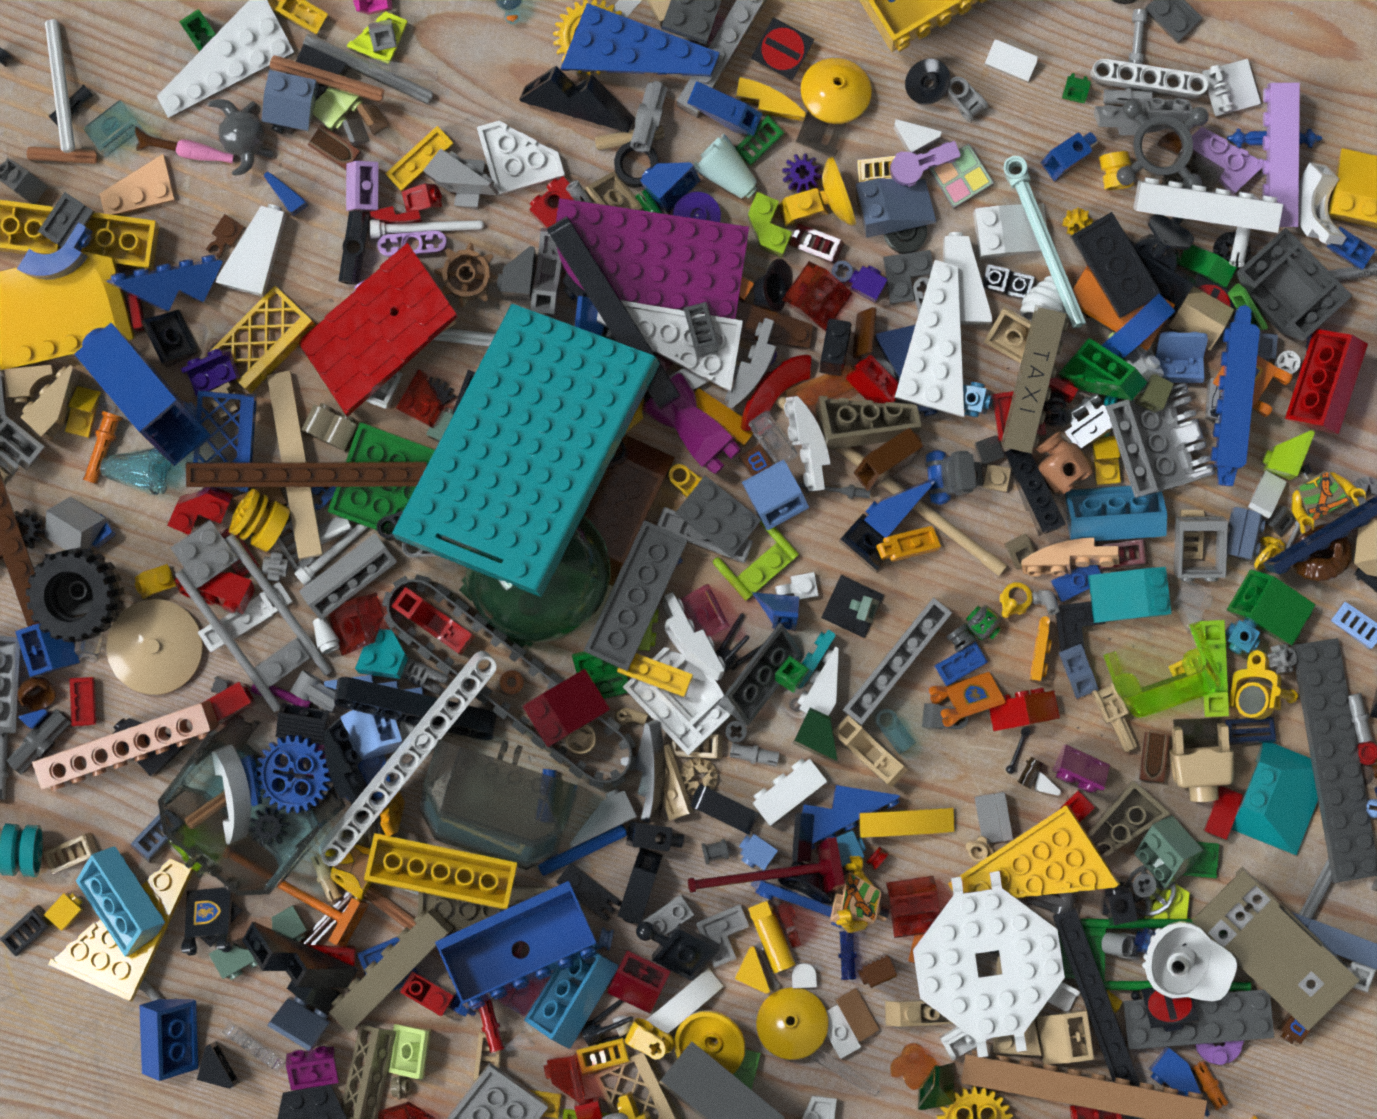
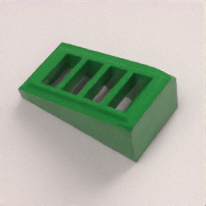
M768 115L757 126L754 136L748 135L736 147V150L752 166L786 131L772 116ZM767 124L776 132L774 136L765 128ZM760 131L769 139L767 143L758 135ZM755 138L762 148L759 150L751 139ZM746 144L756 153L754 156L744 148Z

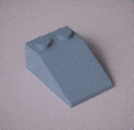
M885 178L855 183L856 199L866 238L936 223L925 179H918L916 185L911 187L900 185L893 179Z
M295 996V998H287L267 1026L310 1051L318 1045L332 1021L327 1019L329 1016L327 1013L317 1008L313 1011L307 1007V1003Z

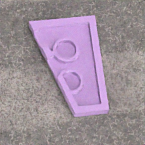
M1201 127L1192 135V154L1227 190H1230L1232 195L1262 168L1263 160L1261 158L1257 159L1248 154V151L1229 144L1226 139L1204 127Z

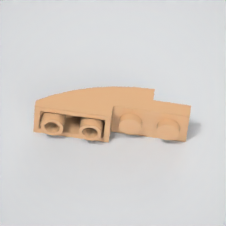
M1080 538L1042 548L1023 559L1021 565L1023 574L1032 577H1038L1041 574L1064 576L1065 574H1071L1072 565L1078 567H1088L1090 565L1112 567L1113 565H1120V554L1118 546H1096L1094 538Z

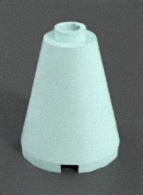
M724 133L721 139L718 137L700 155L702 160L699 163L695 161L693 164L697 173L739 198L744 196L749 198L757 190L755 186L757 180L728 136Z

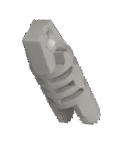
M408 657L401 676L437 695L442 694L443 687L428 679L432 678L438 682L446 683L449 678L448 675L427 667L423 663L414 661L410 657Z

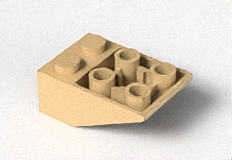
M71 365L68 368L64 366L55 376L57 379L51 385H45L39 392L40 397L35 402H29L22 410L24 414L21 418L35 432L49 442L66 425L71 409L68 405L78 385L81 372Z

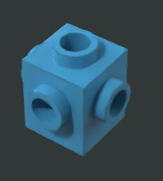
M971 382L970 386L963 384L964 415L978 418L979 414L986 415L987 409H991L993 396L990 395L991 391L985 389V384Z
M1246 619L1243 622L1238 620L1234 624L1231 622L1225 631V636H1227L1226 644L1229 645L1228 649L1238 655H1241V653L1247 654L1250 650L1255 651L1261 640L1257 638L1260 634L1256 630L1257 625ZM1242 632L1248 634V639L1246 641H1243L1240 638V634Z

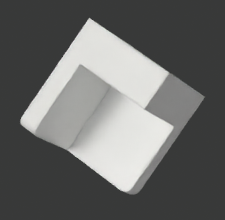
M1061 982L1047 1002L1068 1012L1076 996L1080 995V991Z

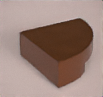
M1175 131L1164 135L1156 145L1175 155H1178L1182 148L1181 140Z

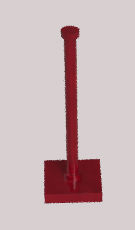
M827 838L816 848L819 863L697 880L688 878L689 891L692 893L696 892V889L821 872L824 892L827 895L834 894L845 885L837 838Z

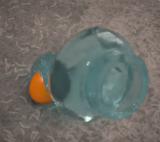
M495 0L497 6L505 11L504 18L507 23L516 24L520 20V13L517 9L523 4V0Z

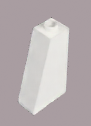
M268 204V207L261 206L219 273L216 279V283L219 286L261 297L265 296L287 216L285 212L281 211L282 207Z
M950 232L949 236H945L943 239V262L958 266L960 325H990L992 323V315L969 236H963L962 232Z

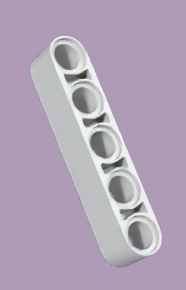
M1111 59L1097 60L1090 72L1092 80L1097 84L1131 88L1132 90L1152 91V93L1190 99L1200 98L1208 88L1207 78L1199 73ZM1105 67L1108 75L1104 77L1098 75L1096 68ZM1120 71H1129L1132 79H1122ZM1151 74L1155 78V83H1146L1143 75ZM1175 78L1178 81V87H1170L1167 79ZM1193 81L1199 82L1202 90L1194 91L1190 83Z

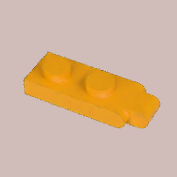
M933 525L886 537L883 539L884 543L876 546L881 559L890 558L892 562L938 551L941 548Z
M1047 616L1040 618L1029 679L1031 681L1039 682L1047 674L1048 663H1044L1045 653L1049 654L1051 648V639H1048L1050 619Z
M400 791L397 792L379 814L381 819L380 825L386 836L397 833L405 806V801Z

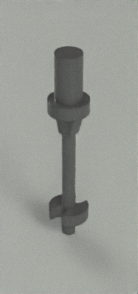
M799 483V487L806 488L805 493H810L804 483ZM852 484L849 487L843 488L825 486L824 491L842 493L848 496V499H853V497L870 499L871 490L867 492L864 488H856Z

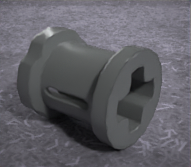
M732 721L726 727V737L731 742H741L747 734L746 726L740 721ZM732 726L735 728L740 726L742 728L740 732L742 736L740 738L737 736L732 738L730 736L732 732L730 728Z
M725 839L708 845L705 843L701 844L706 865L710 864V861L722 858L729 859Z

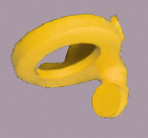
M1272 536L1260 538L1261 544L1267 547L1255 560L1254 567L1256 570L1260 571L1265 568L1263 562L1285 550V544L1281 539Z
M1020 582L1010 583L1000 594L999 602L1002 604V617L1008 618L1014 614L1022 615L1027 611L1032 602V593L1025 584ZM1011 589H1023L1027 595L1026 601L1023 604H1018L1014 599L1009 598Z

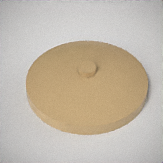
M161 599L137 602L126 608L111 626L107 638L109 664L117 678L132 690L149 695L171 693L187 684L201 664L204 644L198 634L200 628L188 611L173 602Z

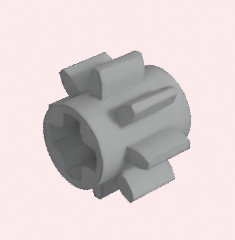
M271 552V557H264L262 573L268 575L267 580L279 582L280 577H287L289 560L283 559V553Z
M1288 644L1272 646V652L1267 655L1269 667L1272 670H1276L1278 674L1293 671L1292 665H1295L1297 662L1296 652L1292 648H1288Z

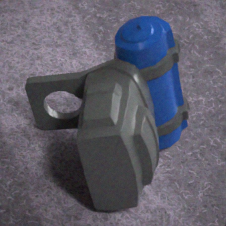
M933 450L926 454L925 467H927L928 480L933 479L935 481L928 490L931 503L938 505L948 503L951 500L952 494H956V496L971 493L976 486L983 485L982 465L980 462H974L973 454H969L968 451H956L950 457H947L946 452L941 450Z

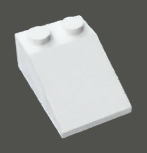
M1041 203L1038 206L1047 226L1044 203ZM1022 204L976 208L974 210L973 217L979 260L1041 252Z

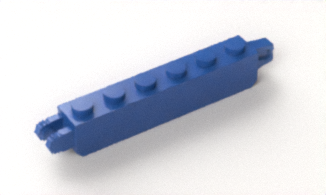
M1246 305L1237 308L1234 322H1231L1228 328H1224L1223 342H1227L1226 352L1222 351L1220 363L1221 366H1224V376L1220 375L1218 381V390H1222L1221 399H1217L1216 413L1219 414V423L1214 424L1213 437H1217L1216 447H1212L1211 461H1215L1214 467H1217L1218 485L1233 486L1237 470L1243 467L1247 461L1260 329L1256 325L1251 324L1252 312L1250 307Z

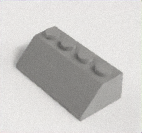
M0 636V734L16 733L20 645L17 637Z

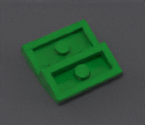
M584 651L572 654L576 673L586 669L604 699L628 693L623 688L628 682V678L617 672L618 667Z

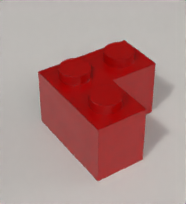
M1044 687L1030 690V693L1029 690L1016 692V698H1011V694L1002 695L1005 703L989 709L993 732L1060 719L1055 691L1045 692Z

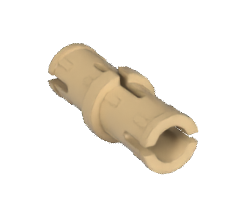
M320 854L311 857L310 860L318 876L317 882L321 883L327 902L329 903L341 898L342 895L336 882L330 878V867L322 861Z

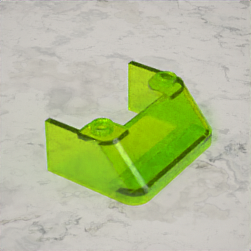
M1200 621L1189 624L1197 648L1187 651L1183 656L1182 664L1185 673L1141 688L1139 680L1135 675L1122 672L1115 651L1103 655L1115 690L1132 715L1139 718L1146 717L1212 694L1220 688L1221 678Z

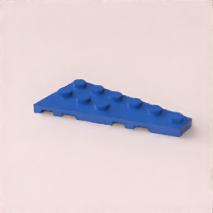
M587 3L560 69L561 71L582 70L583 72L607 71L608 73H657L658 75L682 74L683 76L711 77L720 52Z

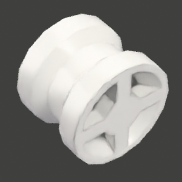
M1289 350L1282 352L1274 360L1276 367L1291 375L1299 369L1301 363L1297 353Z

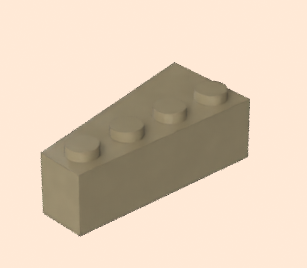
M819 396L815 406L819 427L828 450L888 442L909 427L919 435L922 427L917 405L893 402L882 404L873 403L872 400H863L861 402L851 401L849 398L829 399L827 398L828 396Z
M1131 781L1086 833L1104 859L1150 828L1153 824L1165 818L1170 812L1135 781Z

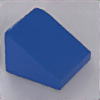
M42 709L18 716V718L30 729H34L45 721L51 714V711Z

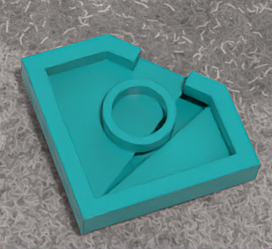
M371 627L355 669L360 674L400 679L408 657L392 630Z

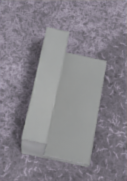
M1005 792L974 797L981 836L987 838V844L1013 840Z

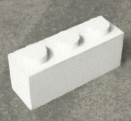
M803 758L791 766L794 771L788 776L782 773L772 781L775 786L768 791L764 787L753 796L756 800L752 804L769 826L827 782L810 759L806 762Z

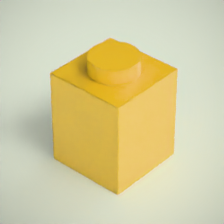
M73 892L71 894L63 893L44 915L61 931H64L85 908L81 905L83 901Z

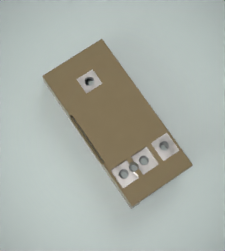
M1243 866L1236 872V876L1192 919V922L1201 927L1210 939L1231 952L1236 958L1237 964L1308 1031L1360 981L1359 976ZM1260 895L1261 899L1259 901L1253 900V896ZM1248 903H1251L1253 905L1251 909H1246L1244 907ZM1243 912L1244 916L1238 918L1236 917V913ZM1226 930L1227 933L1222 935L1219 931ZM1311 979L1316 982L1312 988L1306 985V982Z

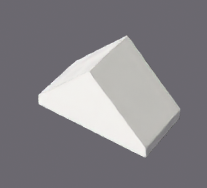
M897 119L893 127L906 151L914 154L939 141L942 132Z

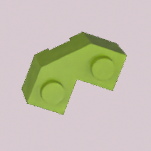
M757 192L748 212V221L760 249L782 258L792 232L771 223L779 201Z

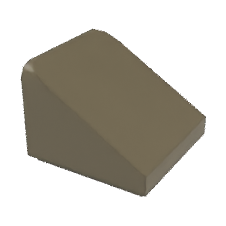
M1022 534L1004 544L1017 570L1022 568V560L1035 552L1026 534Z

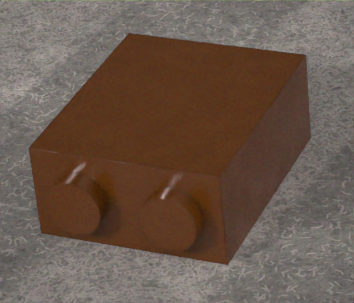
M909 427L866 455L854 471V474L867 492L911 464L924 447L921 438Z

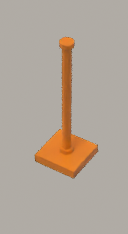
M229 846L221 856V859L225 861L230 860L336 920L337 926L328 941L337 946H347L369 906V903L363 900L351 898L347 908L342 913L233 852V848Z

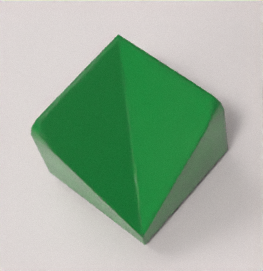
M789 656L775 673V681L792 693H795L809 669Z

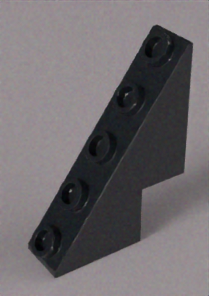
M557 66L525 85L519 99L528 105H534L552 112H558L627 133L630 131L635 118L593 74L575 85Z
M1014 449L1005 451L1004 454L1011 468L1026 511L1030 512L1038 536L1055 531L1066 525L1032 454Z
M256 922L251 923L242 939L262 971H286L296 987L348 988L358 971L356 967Z

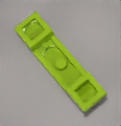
M1225 620L1200 621L1205 717L1229 716Z

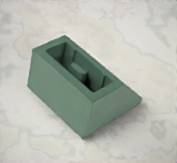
M1170 815L1151 826L1134 854L1166 889L1194 865L1203 849L1180 823Z

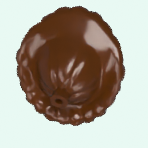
M1318 525L1314 527V530L1310 528L1295 543L1321 529L1324 525ZM1347 537L1333 540L1328 548L1317 550L1310 554L1311 557L1306 561L1293 564V569L1304 579L1320 582L1336 578L1348 568L1352 561L1351 544Z

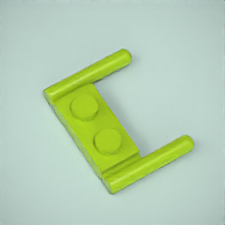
M760 521L759 523H760V524L762 525V527L767 531V529H766L765 526L763 525L762 521ZM776 527L767 531L776 543L738 577L720 557H716L713 560V565L745 601L753 595L752 592H757L799 555Z

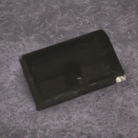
M1221 718L1173 720V727H1180L1183 731V748L1219 746L1217 724L1222 723Z

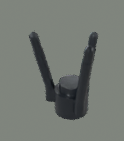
M743 613L739 615L722 645L715 652L717 657L720 656L722 658L726 673L730 669L734 671L740 664L753 657L762 646L760 645L735 661L738 658L736 653L749 640V636L746 635L732 650L729 648L725 650L744 618Z
M619 999L593 1020L586 1022L587 1027L581 1031L589 1047L594 1044L598 1045L626 1038L627 1034L621 1037L619 1035L608 1038L604 1037H606V1032L633 1021L632 1016L604 1028L601 1024H597L623 1003L622 1000Z

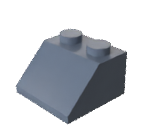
M269 70L263 98L262 122L309 132L319 87L317 81Z

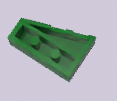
M1090 338L1058 373L1062 379L1072 382L1078 390L1131 401L1148 383L1134 366Z

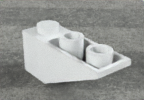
M837 647L833 651L827 650L822 659V662L825 663L821 672L815 671L809 681L813 684L809 692L804 690L797 702L801 705L799 710L807 714L811 707L829 716L836 704L839 650Z

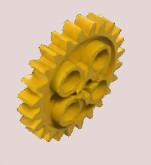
M972 1086L969 1093L965 1087H962V1095L954 1091V1104L947 1107L941 1106L940 1108L944 1113L937 1114L936 1117L938 1119H958L956 1116L958 1110L966 1108L968 1109V1116L965 1119H974L972 1112L973 1104H976L975 1119H982L981 1111L987 1107L992 1109V1115L988 1119H1010L1013 1117V1114L1005 1113L1009 1108L1008 1104L1000 1105L1003 1098L999 1096L994 1099L995 1092L993 1090L986 1095V1088L982 1087L980 1092H977L976 1087Z

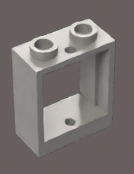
M1223 516L1176 517L1174 574L1181 581H1195V578H1204L1206 581H1218L1219 578H1226L1228 521ZM1184 531H1217L1215 567H1183Z

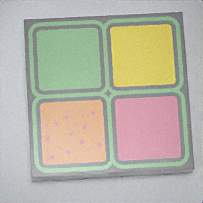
M969 143L958 149L961 157L956 159L955 162L945 163L928 169L953 209L994 184Z

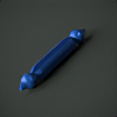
M1236 129L1233 135L1227 136V140L1237 145V148H1241L1244 143L1263 145V136H1267V131H1251L1244 134L1241 132V129ZM1307 129L1305 134L1299 132V145L1305 143L1308 145V148H1313L1316 142L1322 140V136L1316 135L1312 132V129Z

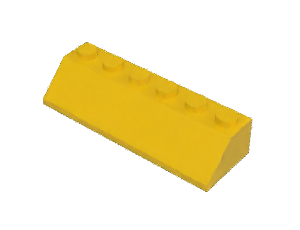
M374 833L364 881L506 910L508 909L513 889L517 862Z

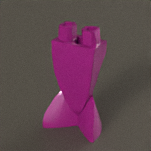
M678 373L671 378V381L681 397L662 410L659 409L651 397L645 403L642 410L655 421L665 426L676 428L683 443L699 465L707 468L714 474H718L725 465L717 456L724 451L733 459L741 449L734 441L736 438L723 425L697 408L692 384L683 373Z

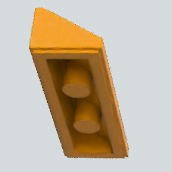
M698 388L695 391L697 408L717 420L736 438L734 441L745 447L756 430H742V416Z

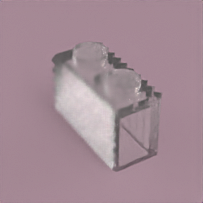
M764 411L749 422L754 436L775 463L784 459L787 464L797 457L798 453L794 445H792V441H790L769 411Z

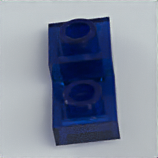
M1144 927L1142 932H1137L1134 945L1138 946L1136 951L1148 954L1147 950L1151 942L1150 939L1152 935H1156L1155 931Z

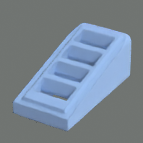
M1344 602L1331 619V622L1367 649H1372L1377 643V623L1347 602ZM1347 611L1351 612L1344 623L1340 621ZM1355 617L1359 618L1352 629L1348 627ZM1363 623L1367 624L1361 634L1357 633ZM1371 629L1375 630L1370 639L1367 640L1365 637Z

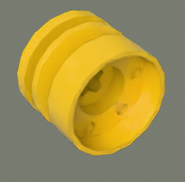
M251 489L237 506L230 523L229 533L233 535L240 533L239 538L245 540L253 533L251 545L267 552L284 529L289 517L290 508L277 501H273L266 508L268 496H260L259 491Z

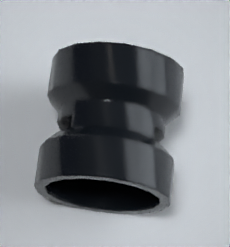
M1051 393L1049 401L1044 402L1043 410L1045 411L1044 421L1046 424L1060 426L1066 422L1067 403L1064 395Z

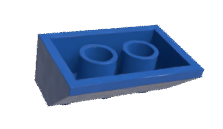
M158 999L139 1005L142 1074L162 1081L198 1069L196 1000Z

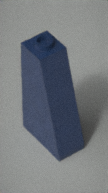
M916 324L875 335V341L894 370L898 381H900ZM914 404L917 405L919 414L923 413L924 417L938 414V411L935 409Z

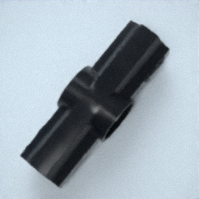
M349 211L345 240L342 244L343 254L338 282L350 285H357L360 282L370 218L368 213ZM351 243L360 244V250L357 253L352 254L348 252V247Z

